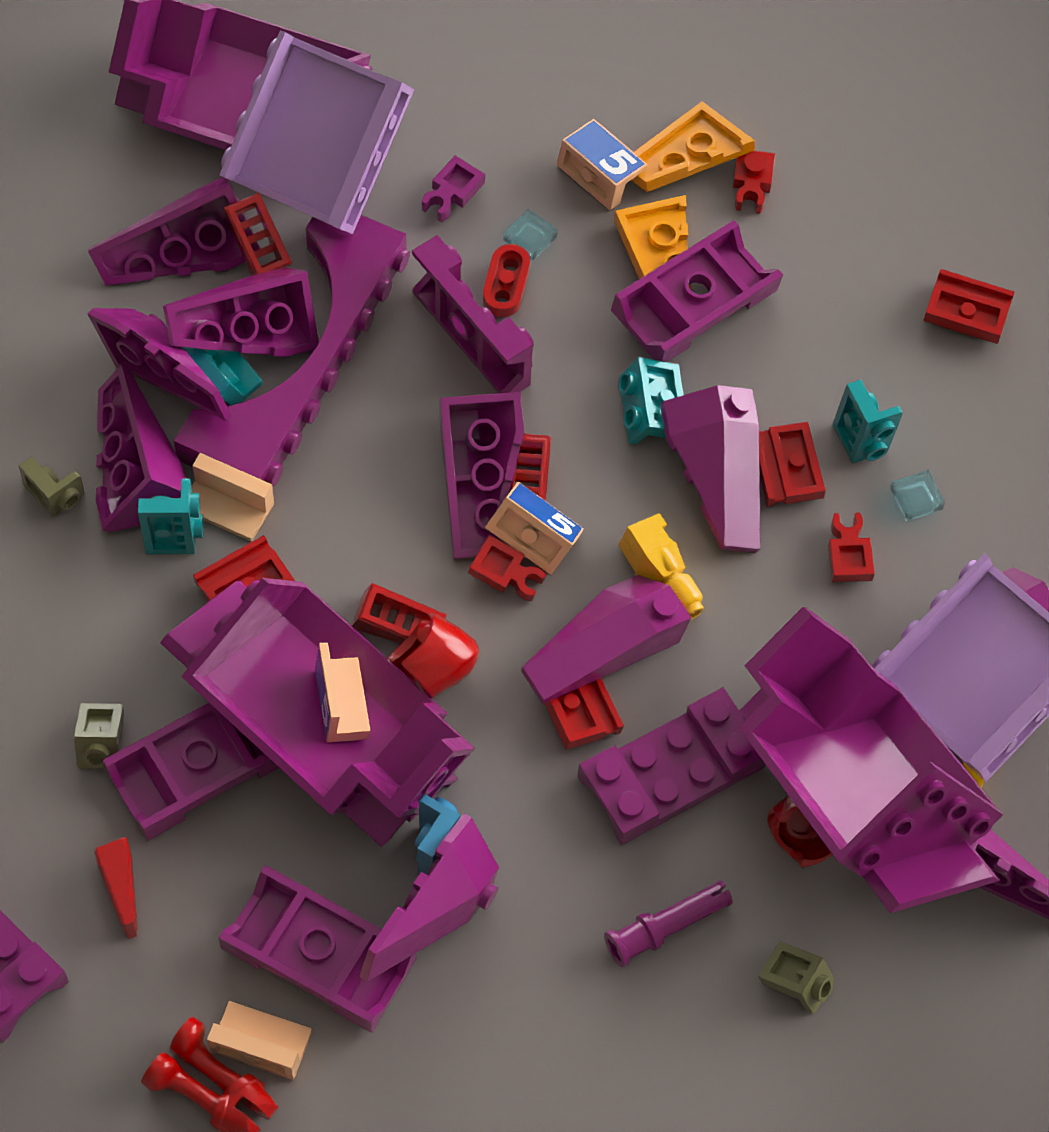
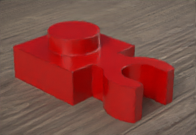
M755 150L736 158L732 188H739L735 200V209L737 211H741L744 200L750 199L756 203V213L760 214L762 212L765 201L764 192L770 193L775 153Z
M860 512L855 513L852 527H845L841 524L839 513H834L831 532L837 539H830L828 544L832 583L873 581L875 571L870 537H858L863 526V517Z
M491 535L486 539L468 571V574L504 593L508 584L514 586L517 594L526 601H532L536 591L527 587L525 581L533 579L537 583L542 584L546 577L545 572L538 567L530 566L525 568L520 564L525 555Z

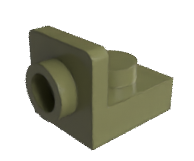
M32 456L18 465L23 485L52 517L62 510L72 509L85 494L82 477L77 471H73L59 481L48 465L41 467Z
M81 703L74 733L78 768L105 769L103 760L120 751L119 742L124 721L123 704Z
M782 941L778 942L758 975L764 986L799 999L805 1011L815 1014L820 1004L829 998L834 982V976L824 958Z

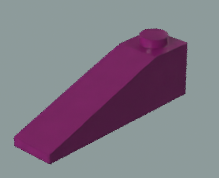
M221 177L186 194L88 249V253L105 285L151 280L153 277L177 274L178 276L191 275L193 272L214 270V272L229 270L245 262L223 210L224 207L238 202L239 199L229 179ZM246 213L237 216L240 222L248 219ZM252 227L244 230L247 237L254 234ZM258 242L251 244L253 251L260 249Z
M284 267L252 275L163 306L171 346L287 357L313 350L319 343L308 274L304 270Z
M92 308L87 313L115 367L118 368L121 364L125 365L133 376L225 421L231 416L218 388L182 347L170 345L167 327L160 318L153 314L148 316L133 308Z
M121 364L98 389L97 431L104 434L103 450L97 455L96 467L103 469V486L96 488V504L102 529L109 533L140 526L138 516L139 499H151L155 496L181 498V480L186 478L182 463L127 366Z
M716 385L663 401L660 407L666 440L672 451H678L686 467L683 474L688 484L694 483L703 501L700 508L720 549L756 553L760 550L759 422L752 389Z
M521 392L440 398L441 441L454 559L475 558L489 535L499 539L487 530L485 526L508 496L524 435Z
M636 575L610 586L598 594L522 667L521 672L541 703L544 704L678 644L691 620V616L670 585Z
M464 813L442 840L435 851L437 858L431 865L427 875L423 872L419 874L413 883V888L403 908L398 906L369 947L359 978L368 982L466 924L479 908L487 910L498 891V887L493 884L499 866L472 817Z
M992 830L979 838L972 846L1000 880L980 886L979 888L1049 919V880Z

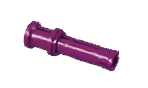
M718 880L714 884L654 915L641 913L636 916V921L616 932L612 929L606 931L604 939L612 958L623 968L629 964L630 958L648 949L655 951L661 948V945L664 944V938L726 906H731L733 900L729 889L722 892L726 885L722 880Z

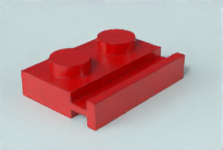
M940 269L923 321L998 344L1015 291Z
M808 422L769 427V430L759 431V476L767 507L773 506L774 503L778 502L789 504L824 499L826 490Z
M264 535L193 574L194 582L203 592L207 602L211 601L236 581L243 582L247 587L253 581H260L262 578L295 581L275 550H272Z
M601 678L544 703L566 750L604 739L609 734L614 733V735H618L624 727Z

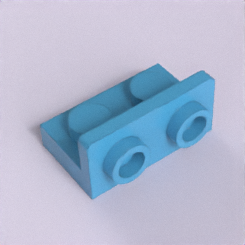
M425 794L418 801L420 833L415 841V846L418 847L415 859L418 862V876L421 872L427 875L431 865L437 858L435 855L436 849L460 819V814L457 813L456 807L449 801L441 797L433 799Z

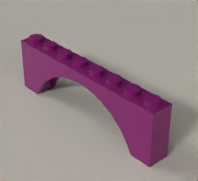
M361 215L353 234L312 216L305 228L307 249L322 268L332 294L330 316L323 336L307 361L286 381L259 397L228 406L227 408L231 416L227 421L202 409H193L174 439L175 452L180 462L192 467L198 455L202 453L270 483L272 487L278 483L282 475L284 460L288 454L293 455L297 451L302 439L301 432L306 423L312 424L316 419L321 405L319 401L325 391L330 393L335 387L340 366L343 361L349 362L357 346L356 339L361 331L366 332L370 328L375 315L374 309L378 302H384L389 296L394 275L397 271L401 273L405 269L410 257V251L407 250L406 233Z

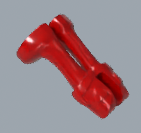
M193 1016L190 1017L173 1037L170 1044V1053L199 1070L219 1086L224 1093L219 1095L198 1082L183 1070L179 1063L166 1052H162L153 1060L144 1073L141 1083L151 1091L169 1089L189 1098L212 1116L210 1124L220 1132H260V1128L246 1114L235 1108L236 1104L239 1101L242 1102L251 1111L266 1120L273 1116L279 1108L278 1105L265 1091L264 1083L250 1073L241 1076L219 1062L204 1044L205 1026L203 1022Z

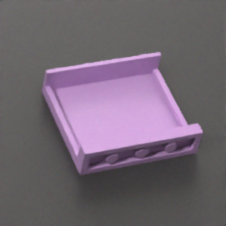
M280 30L278 37L268 47L267 63L262 74L253 83L251 101L247 110L240 115L237 121V134L232 146L227 148L221 160L222 170L219 175L353 234L415 89L401 81L362 67Z
M984 553L977 561L972 560L964 566L955 585L949 591H941L930 604L931 610L920 621L914 620L903 631L901 635L902 640L892 651H884L875 660L873 668L894 683L949 750L982 780L987 782L1049 717V612L993 566L990 557Z

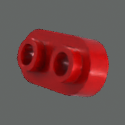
M506 244L497 248L492 255L483 288V305L494 316H511L521 306L530 272V256L523 247L515 244ZM511 266L516 268V270L510 271L505 268ZM500 298H504V299H506V300H508V301H507V302H498V301H496V300H497V299H500Z

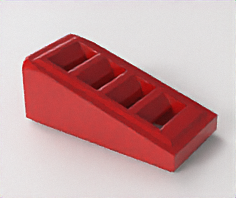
M256 193L223 208L251 276L284 267L288 268L292 264L260 193ZM256 208L258 215L243 222L239 221L238 215ZM262 223L264 230L248 237L246 236L244 230ZM268 238L269 245L253 251L251 244ZM274 252L276 259L260 266L257 259Z
M524 433L510 492L515 487V482L537 483L539 487H525L546 501L551 449L550 436ZM517 465L541 467L540 471L517 469Z
M371 583L362 596L352 627L402 644L425 616L434 613L445 619L447 614ZM374 604L381 606L377 617L370 615ZM390 609L397 611L393 624L386 622ZM407 614L413 615L409 630L402 628Z
M124 837L95 848L94 855L125 937L132 939L137 937L138 924L132 854L127 838Z

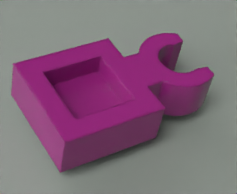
M454 155L432 180L433 190L423 196L422 211L426 212L432 205H440L441 208L437 211V220L440 222L445 221L450 216L453 203L463 208L484 185L485 173Z

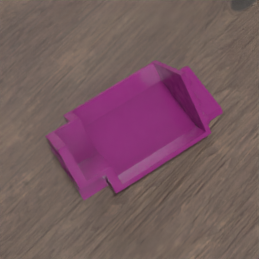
M124 0L109 73L120 76L114 105L144 114L142 123L227 150V148L232 146L237 134V121L240 115L247 110L251 101L253 83L262 74L267 63L268 47L278 37L280 30L372 70V67L369 66L371 55L209 3L190 5L178 0Z
M262 578L260 581H253L247 587L243 582L236 581L167 633L160 642L187 668L181 677L330 815L345 813L381 848L393 838L394 834L406 820L410 823L419 815L418 801L423 794L433 798L443 786L449 788L458 780L454 775L455 771L475 749L443 720L448 713L303 582ZM319 643H328L330 659L358 657L370 725L369 739L326 742L315 675Z
M803 606L744 665L761 689L739 710L745 721L738 728L837 861L863 877L889 913L1000 881L972 845L979 838L985 836L991 830L993 824L1003 816L1001 811L901 690L877 672L849 638Z

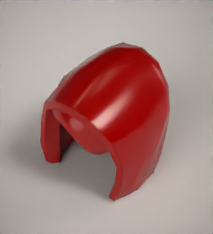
M431 613L419 622L410 636L387 659L429 697L434 698L444 690L460 683L472 672L478 660L479 646L476 640L461 628Z
M789 795L768 810L767 823L771 834L776 842L799 863L802 869L819 864L833 855Z

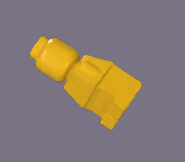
M658 513L628 526L618 546L635 571V575L670 585L691 616V620L698 617L704 611V607L701 604L703 595L691 576L682 574L685 570L684 562L676 542L670 539L664 530L667 524L661 514Z

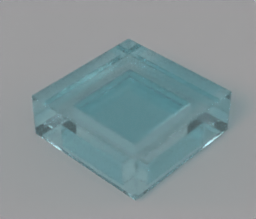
M528 208L504 232L503 240L508 244L523 247L528 252L530 260L533 261L557 238L558 229Z
M929 469L892 481L890 489L906 521L944 508L945 501Z

